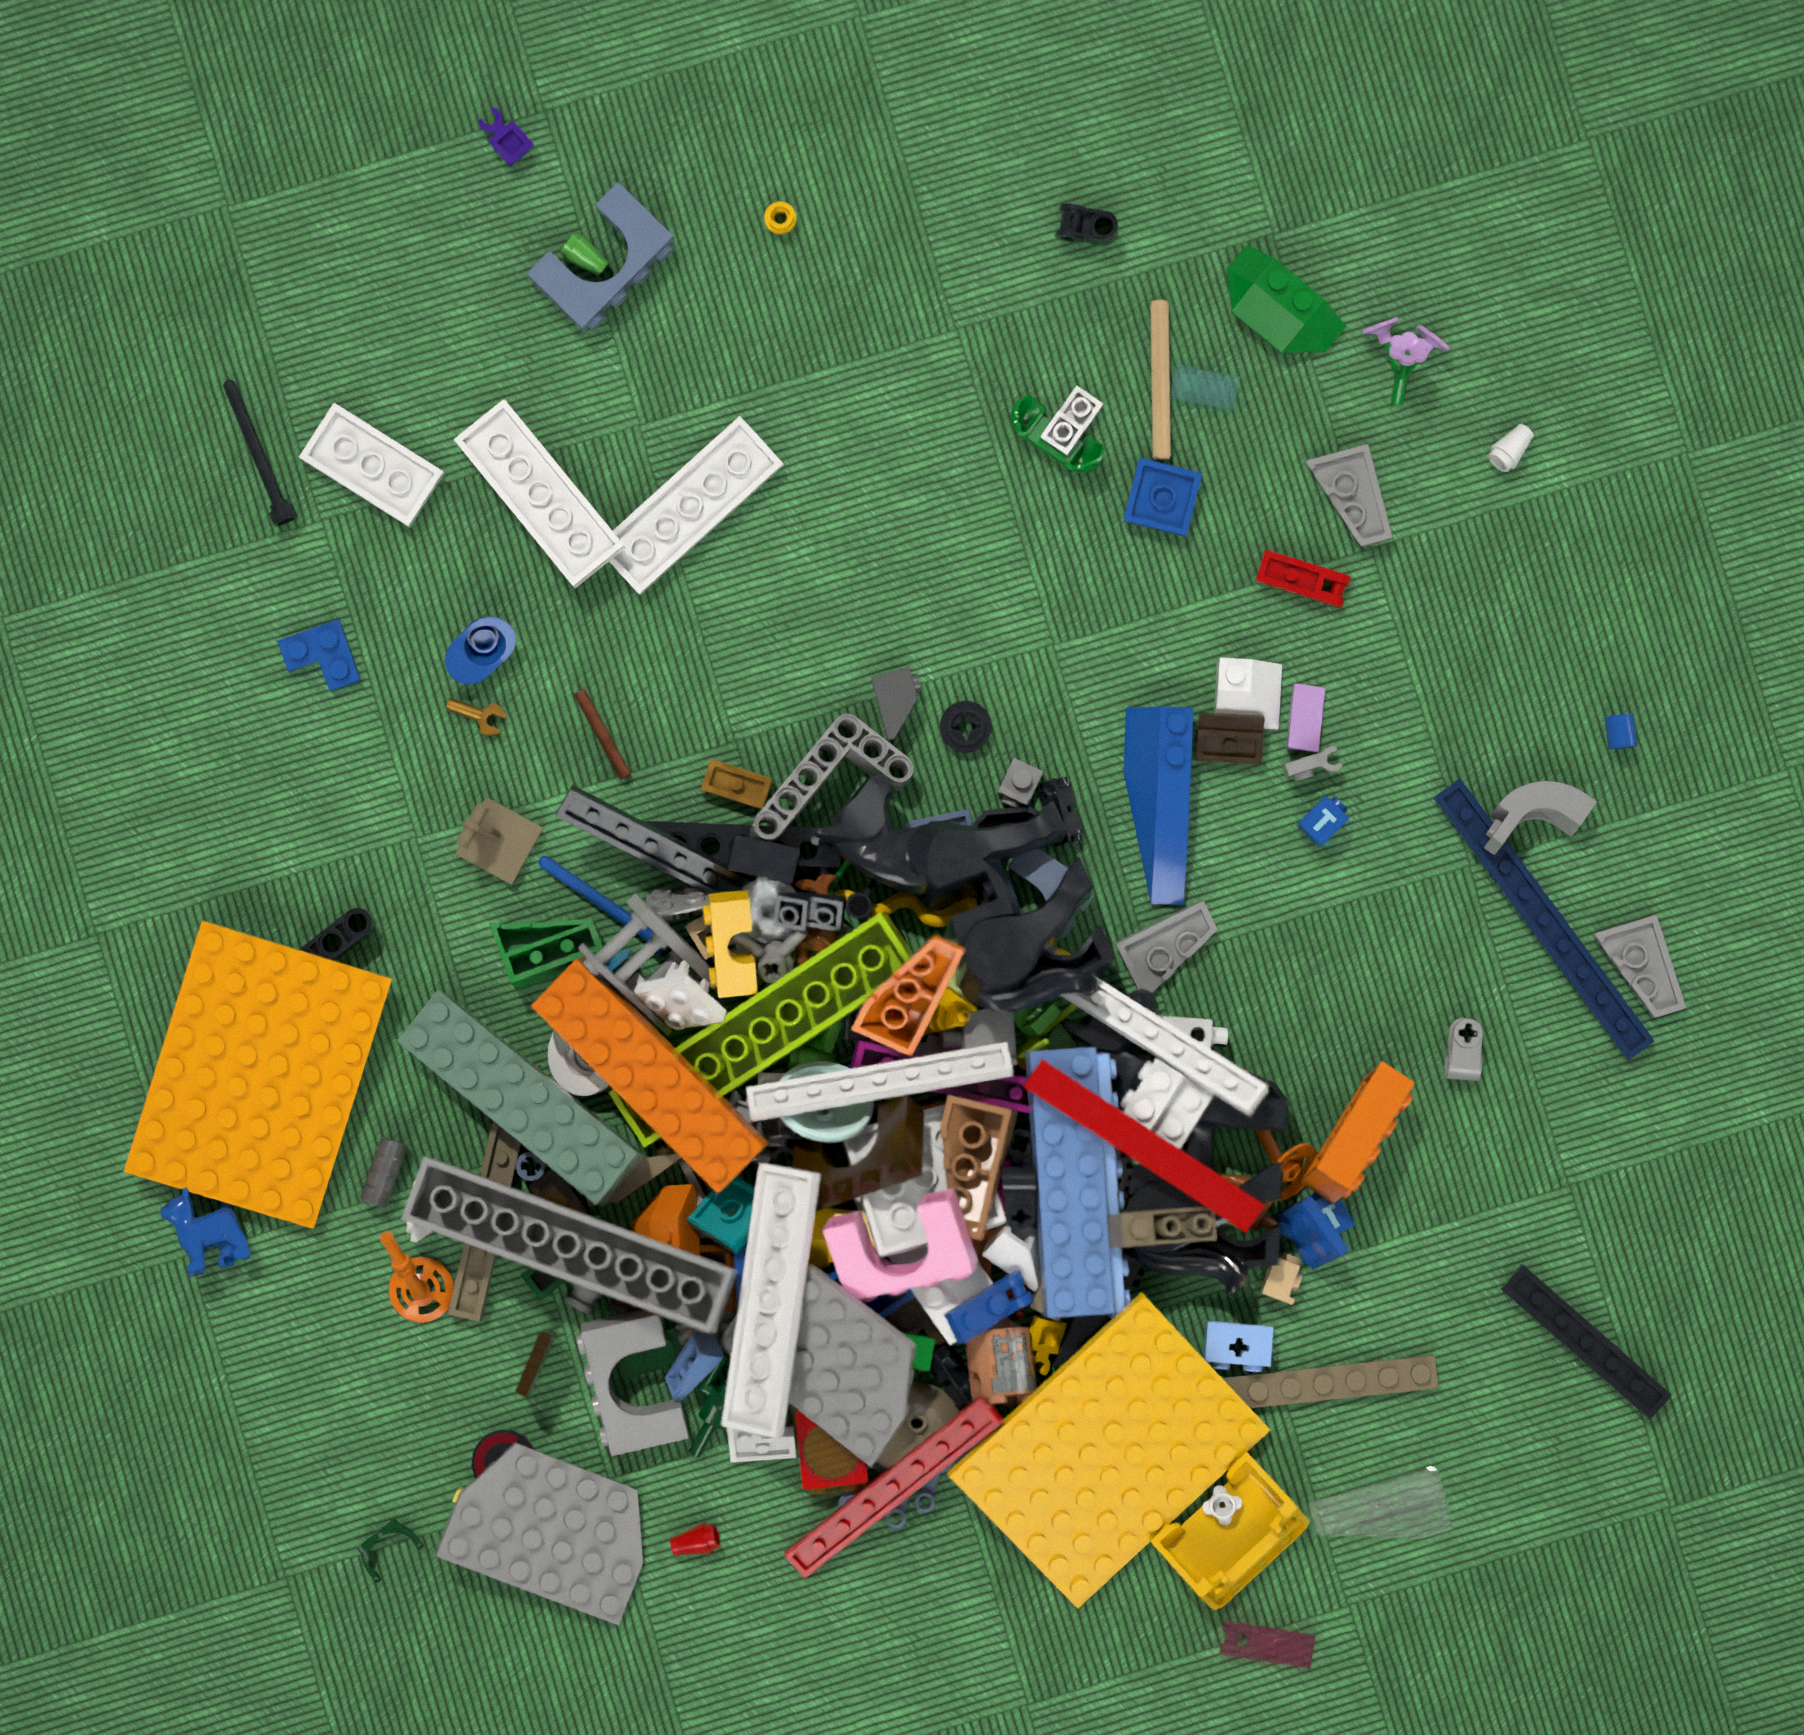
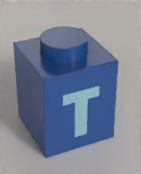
M1326 795L1296 826L1319 848L1349 819L1345 814L1348 809L1335 796L1330 799Z
M1316 1192L1310 1195L1338 1234L1355 1225L1341 1199H1338L1333 1204Z

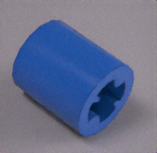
M1634 714L1605 717L1608 750L1638 746Z

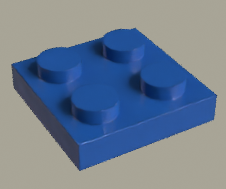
M1139 458L1123 522L1186 537L1202 473Z
M1311 1196L1287 1207L1275 1216L1279 1223V1228H1282V1233L1291 1239L1298 1249L1301 1260L1309 1265L1312 1270L1342 1256L1349 1250Z

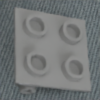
M685 884L683 888L670 890V888L656 889L650 895H646V903L665 922L674 921L673 915H676V919L680 920L681 913H685L686 918H690L689 912L691 911L693 917L703 915V905H709L708 894L689 884Z

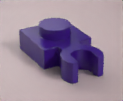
M493 107L490 110L496 117L495 123L487 125L481 118L478 120V123L485 133L494 135L488 141L489 144L511 168L535 146L513 120L505 126L500 111Z

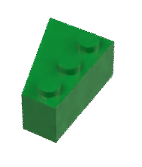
M593 919L560 920L543 923H489L508 978L516 991L562 974L578 958L584 957L587 959L579 949L582 944L586 945L594 954H597L604 947L598 927Z

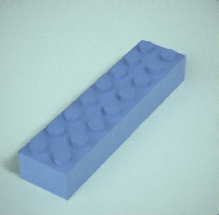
M1096 1047L1025 1052L1027 1079L1042 1058L1099 1095ZM1028 1090L1032 1157L1036 1172L1035 1201L1043 1315L1047 1318L1114 1313L1102 1138Z

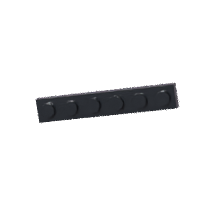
M1523 1264L1517 1268L1500 1288L1648 1419L1651 1420L1672 1396Z

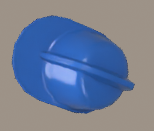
M493 616L476 619L469 623L464 631L451 643L446 652L445 666L451 678L459 683L470 685L481 682L488 677L513 652L516 643L514 630L502 618Z

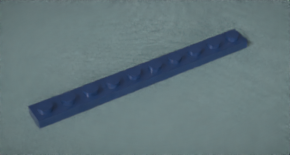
M1459 778L1433 797L1441 811L1624 1058L1630 1060L1652 1044L1655 1040L1509 843L1505 841L1495 855L1484 848L1490 840L1486 833L1493 822L1463 781Z

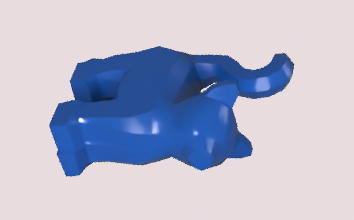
M184 1188L180 1196L171 1199L160 1209L162 1219L169 1221L176 1228L178 1243L189 1257L190 1264L186 1267L189 1278L204 1274L205 1249L216 1246L219 1248L221 1256L218 1258L220 1269L234 1266L236 1260L250 1259L251 1254L248 1243L238 1225L234 1205L220 1201L219 1210L194 1218L193 1202L189 1190Z

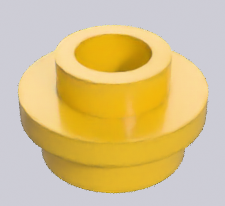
M781 201L771 204L766 209L764 215L767 228L775 234L790 232L797 220L794 208L790 204ZM779 213L787 217L786 221L782 224H778L774 220L775 216Z

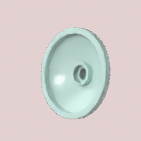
M812 1061L790 1069L780 1081L848 1070L850 1068L834 1062ZM874 1100L781 1116L780 1118L791 1130L808 1139L821 1142L842 1141L857 1135L868 1125L873 1113Z

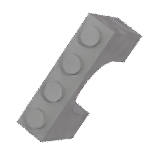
M641 1309L581 1323V1334L576 1335L580 1354L587 1355L589 1365L584 1366L588 1386L594 1384L596 1396L592 1397L595 1416H602L604 1427L599 1428L603 1447L609 1446L611 1456L688 1439V1425L682 1401L670 1400L648 1406L631 1405L621 1400L614 1393L609 1382V1376L613 1367L623 1357L632 1353L666 1346V1335L661 1315Z

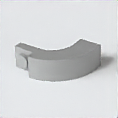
M1540 781L1523 785L1509 793L1490 815L1495 821L1486 833L1490 840L1484 848L1495 855L1518 824L1532 819L1552 823L1572 837L1597 801L1581 790L1564 783Z

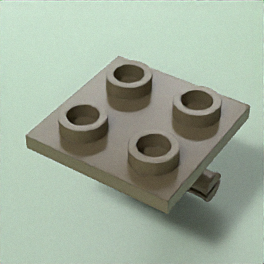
M486 797L482 805L476 803L469 819H464L462 823L464 828L455 842L459 845L455 854L513 885L543 827Z

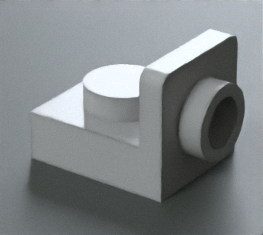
M1013 758L997 793L1003 797L1001 802L1012 808H1018L1020 805L1027 807L1043 771Z

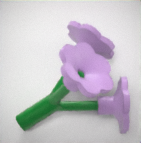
M1398 317L1366 328L1362 330L1363 335L1375 334L1379 339L1380 345L1384 344L1395 374L1391 403L1402 405L1404 403L1408 376L1417 364L1426 361L1433 348L1448 351L1450 347L1438 336L1421 325H1418L1415 329L1421 334L1423 339L1417 338L1411 332H1406L1402 336L1395 335L1391 337L1389 330L1399 321ZM1397 360L1400 361L1401 368L1399 367Z

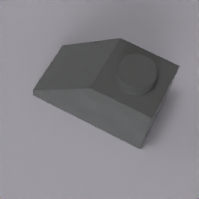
M909 667L871 677L888 742L895 741L917 703L916 693L922 692L918 674H911Z

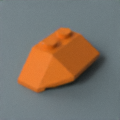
M696 1184L664 1186L632 1220V1231L700 1256L699 1231L691 1227L686 1220L697 1208Z

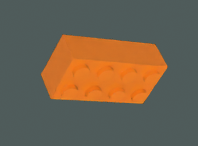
M1381 1061L1364 1077L1301 1180V1183L1333 1204L1341 1197L1346 1199L1352 1191L1355 1192L1365 1177L1361 1172L1365 1170L1368 1164L1371 1165L1381 1151V1148L1377 1145L1385 1137H1389L1397 1124V1121L1394 1119L1411 1102L1414 1095L1410 1093V1090L1415 1082Z

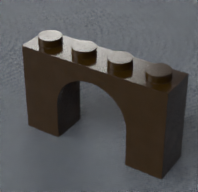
M908 1095L879 1104L878 1134L873 1147L860 1161L845 1168H838L840 1141L821 1142L801 1136V1140H794L793 1168L821 1174L815 1212L922 1176L924 1112Z

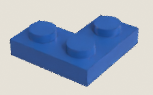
M339 619L277 641L288 672L319 662L330 692L361 682Z

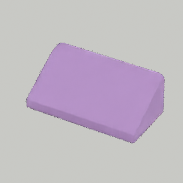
M1296 683L1292 685L1286 750L1319 753L1325 688Z

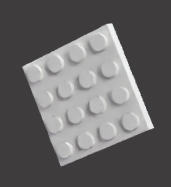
M946 1104L923 1110L922 1176L860 1196L879 1259L928 1246V1240L917 1206L923 1195L947 1190L946 1174L943 1165V1139H941L940 1130ZM878 1123L867 1125L857 1135L842 1140L850 1166L865 1157L873 1147L878 1134ZM997 1191L986 1229L1006 1223Z

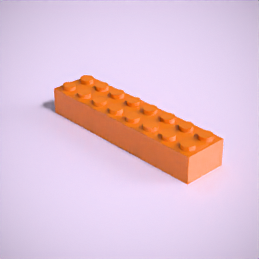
M584 957L576 959L531 1007L717 1193L725 1190L770 1143L601 974L596 977L583 964Z

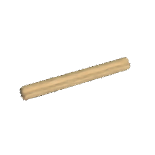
M1154 300L1151 302L1153 458L1155 460H1168L1171 456L1169 306L1166 300Z

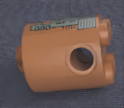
M1005 1317L965 1343L972 1402L982 1394L993 1407L997 1404H1004V1407L1018 1406L1037 1389L1029 1328L1021 1327L1008 1319V1317Z

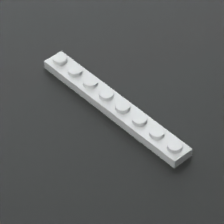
M1097 978L1098 990L1090 997L1083 993L1060 995L1248 1116L1252 1114L1269 1091L1268 1086L1099 978Z
M1003 1042L746 1087L751 1121L753 1122L1013 1076V1069L1008 1044Z

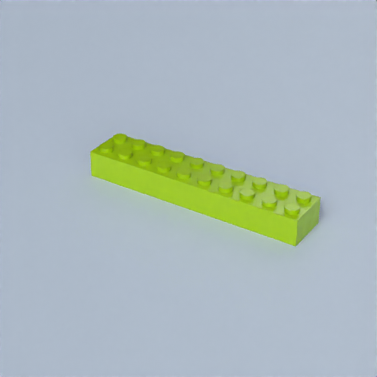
M880 912L726 1014L723 1022L711 1024L675 1049L725 1097L863 1006L865 1000L914 954L888 914ZM614 1089L608 1092L644 1148L662 1138Z

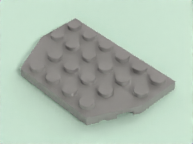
M811 1263L807 1265L788 1402L871 1467L877 1462L909 1415L910 1404L908 1403L909 1387L913 1380L912 1362L915 1360L916 1344ZM737 1315L718 1342L720 1348L730 1356L732 1354Z
M515 1442L498 1460L491 1463L476 1480L459 1493L435 1556L619 1625L643 1565L638 1490Z

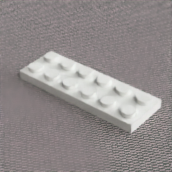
M505 399L454 439L574 588H577L625 549L623 543Z
M739 416L613 530L614 534L625 546V549L609 562L632 588L641 595L783 467L784 464Z

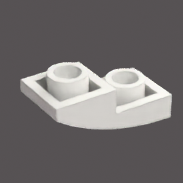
M1076 386L1040 438L1067 456L1102 408L1103 403Z

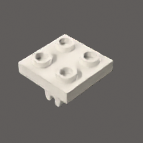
M685 960L680 965H677L675 962L672 963L664 978L639 982L634 991V994L644 1002L648 1009L654 1011L665 1021L668 1027L674 1030L723 1022L726 1010L708 994L710 983L703 979L698 984L688 976L689 964Z

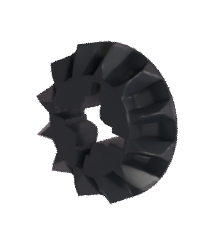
M960 701L952 704L945 710L940 720V733L943 741L954 751L970 753L981 749L991 735L992 724L990 716L981 705L975 702ZM963 713H966V718H968L970 724L980 725V727L970 730L968 741H965L962 731H957V729L951 730V727L961 724Z

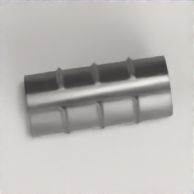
M381 1137L372 1165L369 1167L370 1171L366 1182H364L360 1200L387 1208L408 1145Z

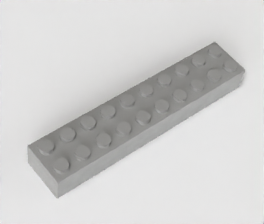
M424 1157L401 1218L415 1225L709 1333H716L738 1272L737 1269L431 1157Z

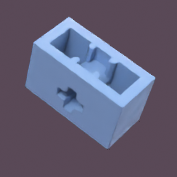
M1205 1320L1203 1358L1210 1362V1366L1214 1369H1230V1364H1242L1243 1371L1262 1372L1263 1366L1271 1367L1273 1327L1271 1325ZM1236 1338H1240L1241 1343L1246 1345V1350H1240L1239 1355L1235 1356V1351L1229 1349V1344L1236 1343Z

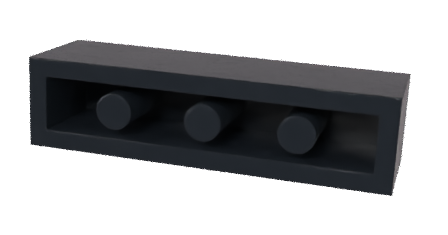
M1122 1253V1257H1127L1128 1277H1123L1124 1290H1129L1130 1292L1132 1286L1138 1288L1145 1270L1140 1268L1141 1263L1136 1258ZM1108 1314L1073 1316L1058 1354L1052 1363L1053 1367L1059 1369L1112 1320Z

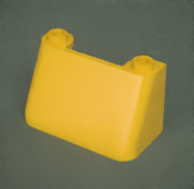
M1247 1452L1240 1459H1236L1231 1463L1226 1478L1229 1480L1224 1485L1226 1492L1232 1496H1239L1242 1501L1241 1508L1235 1510L1229 1524H1220L1218 1518L1212 1514H1206L1203 1511V1506H1201L1182 1525L1179 1523L1163 1524L1156 1531V1537L1150 1541L1198 1596L1213 1610L1220 1609L1235 1597L1306 1530L1310 1523L1304 1513ZM1221 1502L1219 1507L1224 1508L1225 1503Z

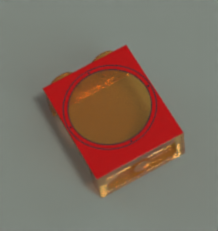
M795 1408L803 1490L810 1489V1494L816 1495L830 1493L829 1487L842 1486L843 1491L863 1489L862 1484L868 1483L867 1464Z

